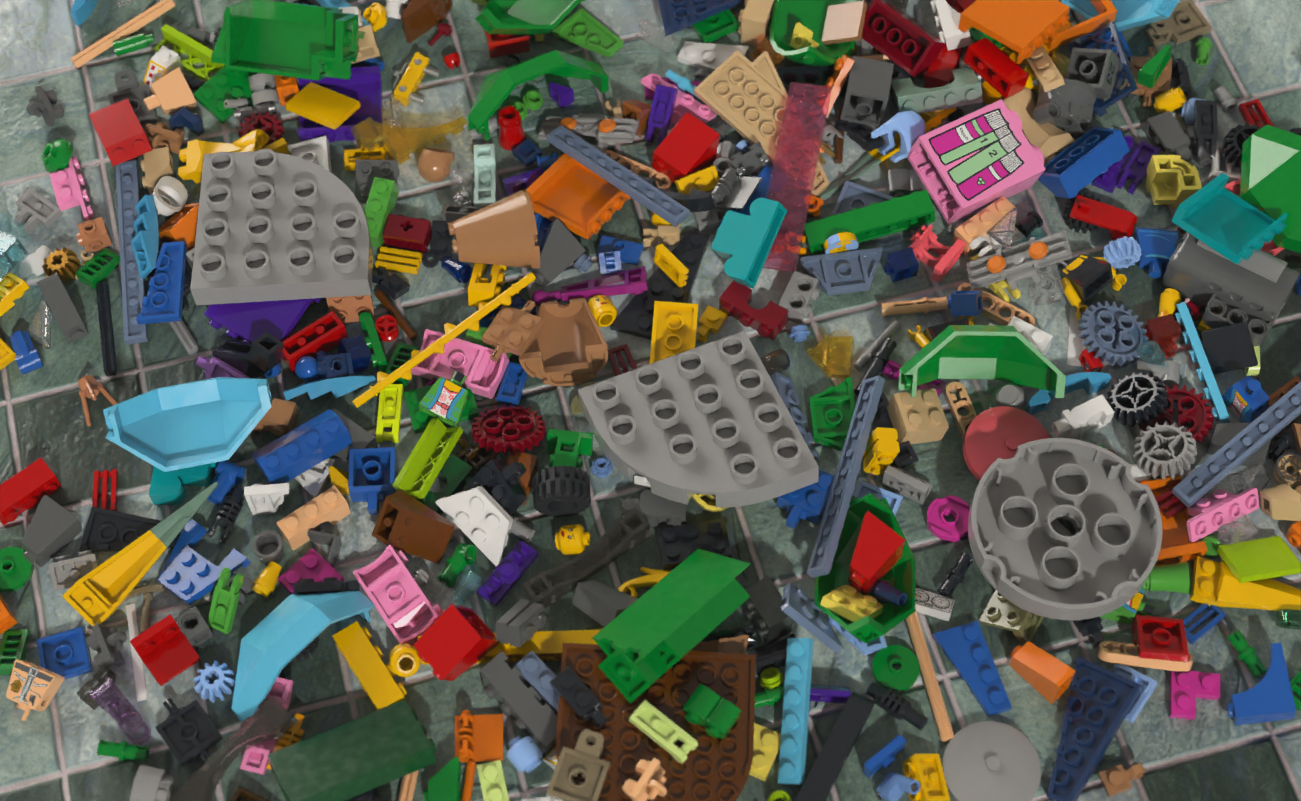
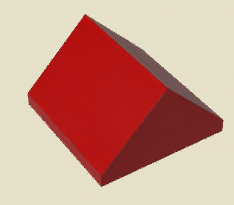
M485 31L490 58L530 51L528 34H488Z

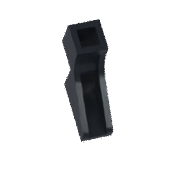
M266 332L252 343L229 339L222 346L216 348L212 356L223 360L249 377L258 369L267 373L280 363L284 343Z

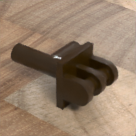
M461 434L457 442L463 449L457 452L455 456L461 460L467 458L468 464L477 473L491 459H496L491 451H486V447L480 448L477 446L475 448Z

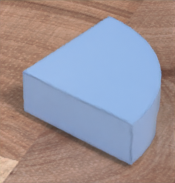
M747 140L740 141L736 145V153L741 151L743 155L749 152L748 147L752 146V144Z

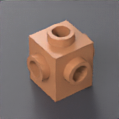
M102 217L87 220L77 225L79 233L76 234L80 246H85L88 253L112 245L108 229Z

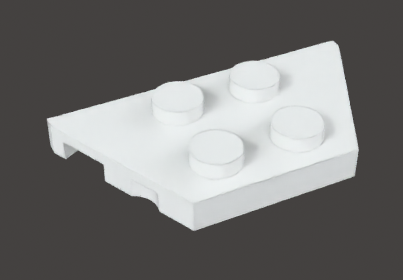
M482 486L440 498L435 502L496 567L502 562V553L507 545L508 531L511 529L513 518Z

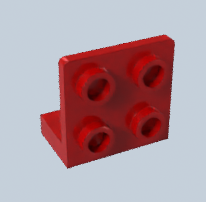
M171 614L130 640L133 648L160 686H163L200 661L199 655L184 636Z

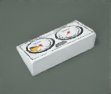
M915 588L916 611L949 622L955 599Z

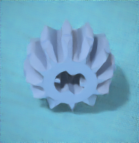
M1126 236L1110 241L1108 245L1104 246L1103 251L1104 258L1114 269L1117 268L1118 270L1135 265V262H1138L1142 255L1137 240L1133 237L1127 238Z
M215 660L213 665L210 666L205 662L206 669H197L199 676L194 677L193 681L196 684L194 689L196 693H201L200 697L203 700L209 698L214 703L216 698L219 697L220 700L224 701L223 694H231L232 691L229 687L235 686V681L232 679L234 673L232 670H228L229 667L225 663L220 665Z

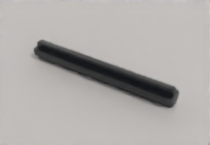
M103 281L96 284L103 368L105 375L110 377L117 374L109 286L107 282Z

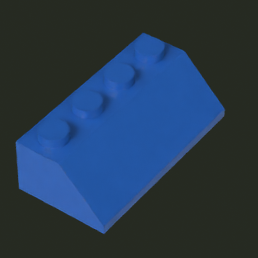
M1093 126L1044 165L1046 170L1038 180L1056 197L1067 199L1075 197L1078 191L1090 185L1097 176L1108 171L1112 164L1122 160L1123 156L1130 151L1121 130Z
M328 409L252 453L251 456L269 484H280L290 481L353 443L348 429L339 416Z

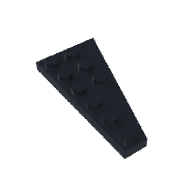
M689 230L671 251L689 270V273L686 274L688 278L685 280L687 282L685 286L678 287L658 267L647 280L648 290L632 298L610 325V330L651 340L655 301L688 303L709 242V235Z

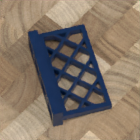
M1113 21L1080 43L1073 41L1068 45L1070 53H1072L1073 48H1087L1086 46L1092 42H1096L1094 49H1100L1101 44L1107 45L1106 49L1112 50L1113 46L1118 49L1116 56L1119 58L1120 63L1123 64V68L1120 74H1116L1118 79L1112 90L1111 97L1104 101V98H1096L1093 105V113L1100 117L1107 113L1106 108L1138 89L1117 26ZM1111 31L1112 35L1109 42L1104 41L1106 33ZM1123 80H1128L1130 86L1120 90Z

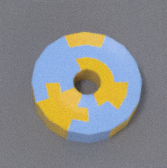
M843 232L829 237L823 244L825 254L855 251L858 248L856 235L851 232Z

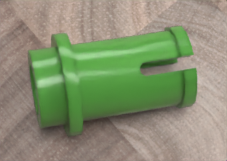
M1200 38L1195 44L1197 49L1196 63L1198 65H1207L1209 63V52L1212 48V43L1208 38Z

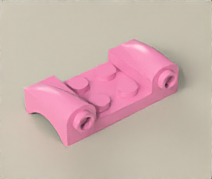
M426 329L420 351L444 334ZM454 338L444 345L443 354L433 353L412 368V374L429 380L442 377L450 381L454 371H458L466 376L462 387L471 389L474 394L493 399L508 366L509 359L507 354L503 353L498 362L492 361L490 355L494 349Z
M389 545L374 562L363 568L356 569L352 573L375 605L399 644L412 645L417 641V637L423 635L444 611L438 603L433 605L408 570L406 563L409 559L402 550L397 551Z

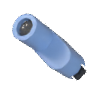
M890 772L878 786L876 797L879 800L898 801L904 792L913 795L917 794L920 791L921 785L918 780Z

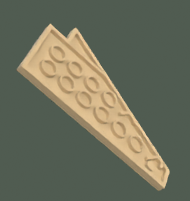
M736 50L694 89V94L748 142L752 145L760 142L768 159L808 195L818 197L829 186L830 182L767 51H764L757 59L750 62Z

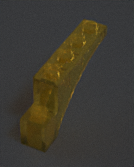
M464 116L438 126L403 128L378 123L370 117L353 126L350 131L362 152L366 149L371 152L379 148V143H381L389 159L398 160L400 165L410 160L409 155L415 152L417 155L421 154L423 149L428 148L427 146L434 142L436 146L444 142L446 135L452 133L455 136L464 131L463 126L467 122Z

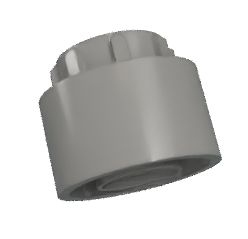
M140 765L133 782L129 801H169L174 779L172 776L166 775V770Z

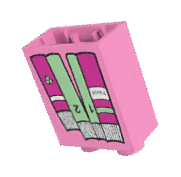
M1002 99L918 137L907 157L949 226L958 219H965L982 211L1002 196L1007 199L1030 188L1046 170L1041 150L1035 145H1030L1022 132V122L1019 115L1013 110H1008Z

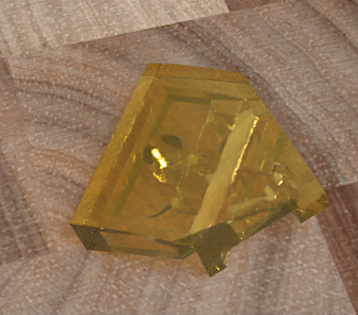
M827 334L823 341L806 351L827 377L846 379L851 376L854 349L853 336L830 337Z

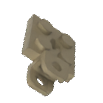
M1186 0L1176 5L1168 19L1149 23L1151 28L1146 30L1145 36L1152 45L1164 44L1169 42L1170 38L1177 45L1210 33L1212 26L1194 2ZM1156 34L1159 38H1154L1152 35Z
M585 729L579 736L575 750L566 747L562 748L546 796L560 801H598L610 768V762L600 759L604 745L602 734ZM588 743H594L593 746H589V745H587V744H588ZM578 773L583 774L582 778L586 781L575 785L574 780L571 779L572 776H577Z

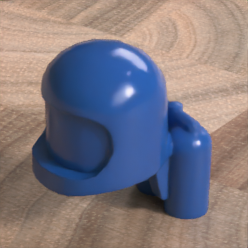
M319 350L316 352V358L312 356L301 357L295 364L296 375L305 382L322 379L316 368L317 356L329 354Z

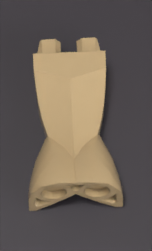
M1024 88L1021 92L1003 100L1008 110H1013L1019 115L1022 122V132L1030 145H1035L1041 150L1044 156V165L1075 141L1068 132L1059 129L1055 125H1051L1049 122L1041 125L1035 121L1033 112L1037 106V100L1031 89Z

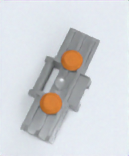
M606 114L573 115V117L547 116L538 134V140H547V134L562 125L583 140L585 136L596 137L598 145H591L605 154L608 147L607 142L633 143L640 122L634 119L609 118Z
M1066 230L1037 240L1034 236L1029 241L1002 249V247L998 248L995 254L966 263L971 289L974 290L1007 279L1011 289L1015 290L1019 288L1017 280L1029 276L1035 283L1040 282L1042 279L1038 272L1039 268L1073 258Z

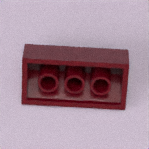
M873 0L866 11L861 38L914 77L932 64L946 45L886 0Z

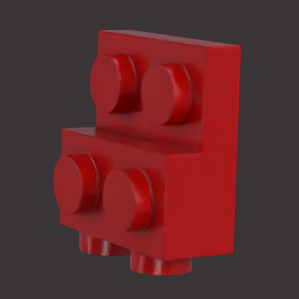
M1146 615L1135 616L1131 628L1133 642L1137 646L1139 658L1178 662L1188 661L1189 652L1183 619Z

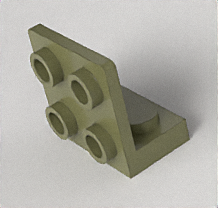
M995 590L979 621L984 625L1012 631L1018 642L1025 645L1028 641H1032L1044 617L1019 608Z

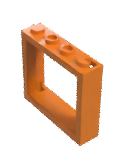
M1090 0L1099 15L1063 30L1052 38L1049 37L1044 45L1046 44L1051 51L1096 31L1112 21L1114 22L1117 10L1110 0Z

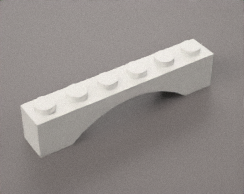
M946 0L931 1L933 13H938V16H935L937 28H942V31L939 32L940 39L943 43H946L947 50L950 51L972 45L969 30L964 33L958 29L961 14L949 6Z

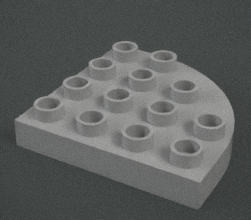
M270 149L204 154L190 288L196 305L372 295L373 247L366 217L353 192L337 176L311 161L292 155L276 153Z
M745 330L578 389L580 406L598 444L611 463L629 479L637 473L650 480L651 493L668 500L688 505L690 498L697 493L714 496L716 508L739 507L764 502L819 482V466Z

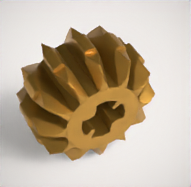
M66 247L61 250L56 248L54 253L48 252L49 257L43 259L45 264L42 266L46 276L49 277L57 273L61 282L68 283L70 278L75 279L74 275L81 266L76 253Z

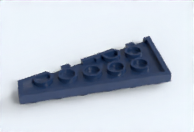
M658 0L665 37L745 2V0Z
M1077 656L1076 672L1071 682L1072 688L1070 697L1067 700L1061 729V740L1056 752L1057 759L1055 768L1052 771L1047 795L1050 801H1077L1142 691L1141 684Z

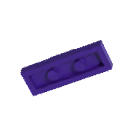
M1128 135L1124 139L1130 151L1123 156L1122 160L1112 164L1108 171L1097 176L1093 186L1111 194L1113 193L1125 166L1139 145L1134 143V138Z
M520 540L477 591L478 595L497 607L537 559L539 552Z

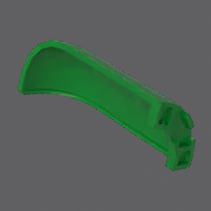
M775 0L770 25V42L774 51L792 61L812 66L834 65L843 54L850 57L856 41L824 45L822 42L827 9L831 5L862 0ZM798 22L813 32L812 40L819 44L817 49L809 46L796 50L790 46L793 31Z

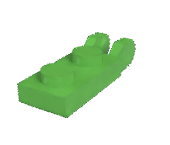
M226 567L222 569L218 584L215 586L207 625L225 634H229L232 631L241 592L239 590L242 587L244 575L236 574L231 587H229L227 583L230 580L231 570Z

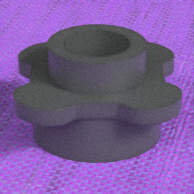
M698 69L697 73L694 74V81H701L702 83L713 71Z

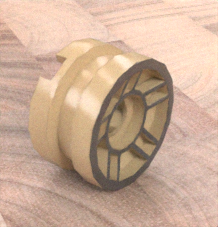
M1294 453L1281 455L1272 468V478L1277 485L1285 483L1292 489H1295L1301 485V475L1298 472L1301 469V456Z

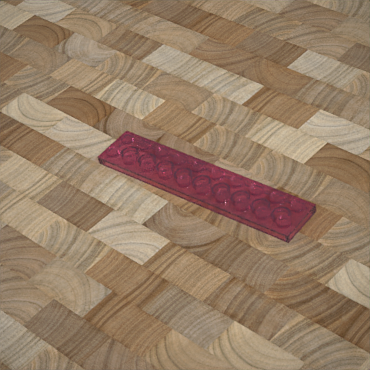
M790 82L766 198L780 202L787 210V213L763 268L789 272L797 270L832 87Z

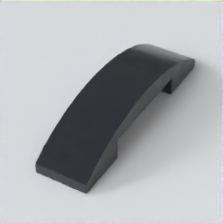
M639 176L689 209L690 212H703L715 208L711 193L691 189L689 195L658 188L655 179Z
M883 391L873 420V431L877 427L893 428L887 410L889 402ZM909 441L899 444L900 452L892 463L897 468H903L919 461Z

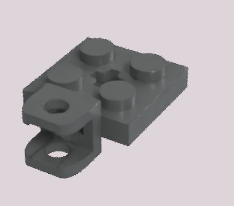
M131 69L117 72L115 74V83L118 92L108 94L110 105L127 98L131 106L135 105L137 107L133 111L141 126L158 122L155 108L148 111L143 99L152 96L149 84L139 86L136 76ZM124 76L129 77V79L126 81L122 80Z

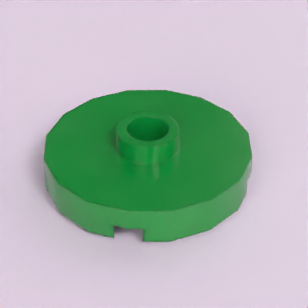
M18 547L0 549L1 592H13L21 589L33 575V563L28 562L24 558V551Z
M889 645L876 653L872 662V673L875 682L881 687L887 686L894 692L905 691L916 683L920 673V664L916 655L910 649L901 645ZM897 664L900 666V669L895 670L892 665Z

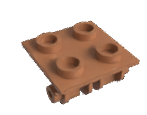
M371 295L326 298L329 313L334 311L343 324L359 322V315L363 312L370 313L372 319H375Z

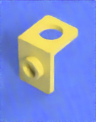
M799 22L795 25L790 46L796 50L809 46L817 49L819 44L812 40L813 32Z

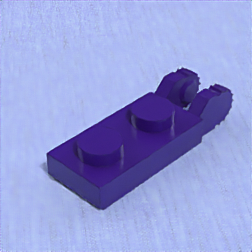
M659 84L656 85L647 124L649 125L646 135L647 142L652 143L654 140L655 127L661 128L658 138L659 145L668 135L678 89Z
M1141 141L1125 166L1117 188L1122 189L1127 178H1130L1134 182L1131 184L1128 193L1133 195L1139 183H1142L1146 176L1147 166L1152 155H1158L1160 149Z

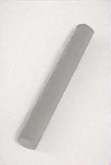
M894 320L853 364L854 367L860 370L872 358L874 353L880 349L884 339L890 338L899 329L901 324Z

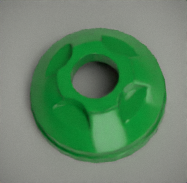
M58 139L44 147L41 159L47 172L51 174L66 168L73 151V145L70 141Z

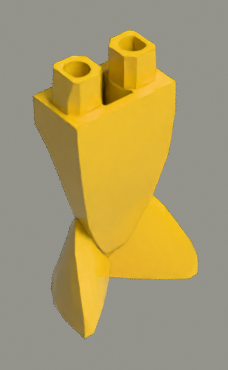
M255 129L233 143L201 140L188 141L187 148L179 150L180 160L186 163V166L178 168V175L183 180L192 179L196 184L201 183L204 154L259 151L269 141V136L263 130Z

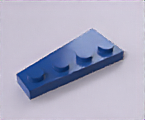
M184 241L163 243L155 265L154 277H151L149 282L148 294L144 296L141 314H138L136 319L138 324L182 320L187 245Z
M978 621L933 633L932 638L936 644L940 645L944 655L957 669L958 675L962 681L966 682L971 689L970 692L988 717L1011 710L1012 706Z

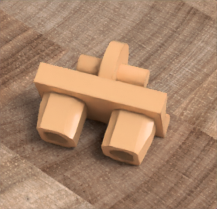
M655 758L651 762L640 759L635 771L641 778L638 782L630 778L627 779L622 787L624 793L633 801H647L648 798L654 800L656 795L664 797L667 789L663 785L667 779L663 777L665 770L660 766L661 762Z

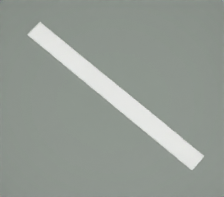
M135 603L126 605L130 640L139 635ZM130 643L137 702L147 700L142 659Z

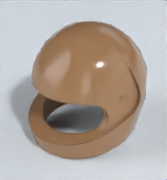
M424 148L417 163L419 174L423 179L431 183H439L445 180L450 174V165L455 160V153L436 148Z

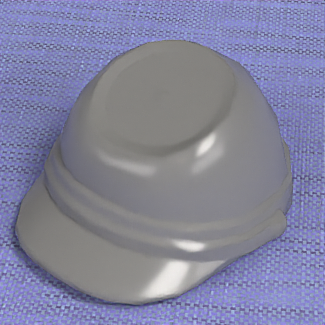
M1014 383L1002 384L994 388L987 403V409L1009 406L1025 411L1026 395L1023 389Z

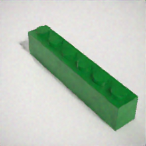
M927 190L915 191L910 195L893 197L881 203L875 202L860 209L854 208L842 214H832L824 219L811 220L803 224L804 235L806 236L810 254L814 256L825 253L824 242L835 234L851 232L856 235L858 243L935 222V210Z

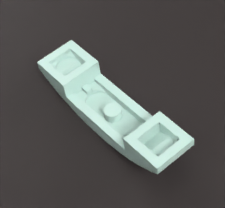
M474 145V206H488L496 202L495 145Z

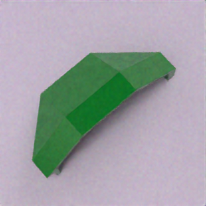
M489 0L475 20L488 34H547L581 0Z
M558 50L537 55L486 76L468 115L469 131L475 129L477 134H481L485 141L490 140L488 120L517 85L547 74L591 80L601 94L609 91V76L598 63Z
M1266 125L1253 133L1242 144L1240 198L1274 220H1277L1284 213L1288 214L1284 221L1286 224L1284 230L1279 235L1275 234L1272 240L1278 247L1301 253V136Z
M949 325L899 368L898 390H907L911 397H916L917 386L937 379H995L1047 390L1055 398H1064L1066 376L1014 326Z
M871 493L860 499L852 495L832 562V568L829 574L815 577L814 605L864 643L883 636L915 612V556L886 497L879 500ZM869 511L905 539L902 557L881 581L887 580L901 592L905 593L907 601L901 607L878 602L884 605L880 615L873 619L870 616H866L852 622L821 606L820 603L826 594L842 585L850 584L848 583L851 561L864 516Z

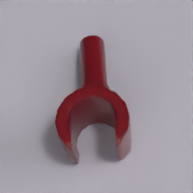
M441 23L438 27V32L428 42V45L432 47L442 35L450 37L453 32L451 25Z
M1189 298L1185 299V303L1191 308L1189 313L1192 320L1202 319L1203 315L1200 312L1204 311V306H1196Z

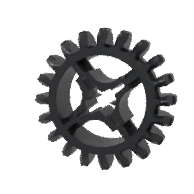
M1248 123L1243 126L1238 124L1224 138L1222 145L1223 157H1226V163H1232V168L1237 167L1239 173L1241 172L1242 144L1253 133L1261 129L1255 123L1252 126Z
M1142 370L1140 374H1137L1135 371L1130 376L1125 374V378L1122 380L1117 378V384H1112L1111 391L1107 392L1108 398L1106 400L1114 411V420L1120 422L1123 426L1128 424L1131 428L1135 424H1138L1140 427L1145 422L1150 424L1153 418L1158 420V414H1164V407L1168 406L1169 394L1167 387L1161 378L1155 376L1152 372L1146 374Z

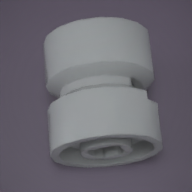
M260 73L248 78L250 90L254 91L251 95L254 107L268 102L271 104L275 103L276 105L280 103L278 92L274 89L276 87L275 75Z

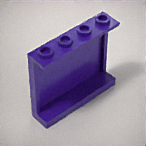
M380 67L351 68L350 80L325 77L319 81L298 78L300 91L310 82H313L360 102V108L336 130L300 116V129H297L300 142L326 136L329 142L383 138L382 77Z
M321 298L212 304L207 308L204 315L209 319V325L217 330L223 328L226 330L225 333L235 340L238 337L243 340L242 342L252 343L268 332L282 342L286 340L312 300L319 303Z

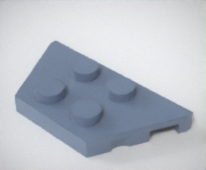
M880 247L800 257V264L811 277L819 279L818 286L827 296L869 291L883 249Z
M792 583L784 587L782 601L785 604L781 606V610L835 653L843 649V645L823 611L814 605V600L808 597L805 590L802 588L798 589Z

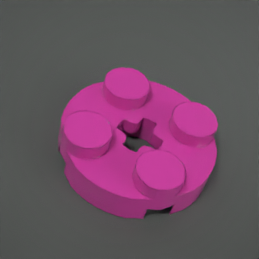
M952 495L935 499L927 510V529L942 540L959 541L968 534L969 505L963 499ZM952 514L955 521L947 522L943 516Z

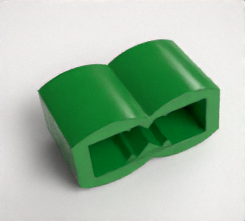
M699 684L683 707L684 717L687 721L694 725L698 723L704 726L708 735L715 739L719 737L723 740L741 714V710L702 684Z

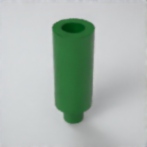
M144 33L112 42L116 55L121 56L147 48V44L154 42L152 34L144 36Z

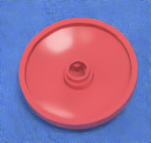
M1009 406L993 407L977 415L968 426L963 438V455L969 470L980 481L987 469L998 458L1011 459L1015 456L1019 445L1050 437L1043 425L1031 414Z

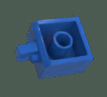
M395 447L349 449L348 487L352 502H368L369 515L379 514V502H384L385 497L397 492L392 486L398 476Z
M819 469V482L777 497V507L790 513L786 520V526L795 529L800 518L816 525L820 524L835 476Z

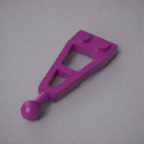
M639 267L562 286L561 290L551 292L538 289L532 294V301L536 306H541V303L561 298L562 301H568L578 298H593L597 295L641 294L648 290L646 268ZM625 281V284L611 285L614 283Z

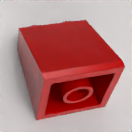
M127 98L88 114L112 166L152 151L145 132Z
M687 112L653 152L651 167L657 172L665 174L672 183L676 184V180L714 164L720 134Z
M869 511L864 516L848 578L849 586L854 587L858 593H862L865 596L871 592L874 583L881 580L902 557L905 543L904 538Z
M451 604L413 646L418 651V657L423 662L430 664L433 668L432 673L438 679L453 681L500 643L496 640V635L471 608Z

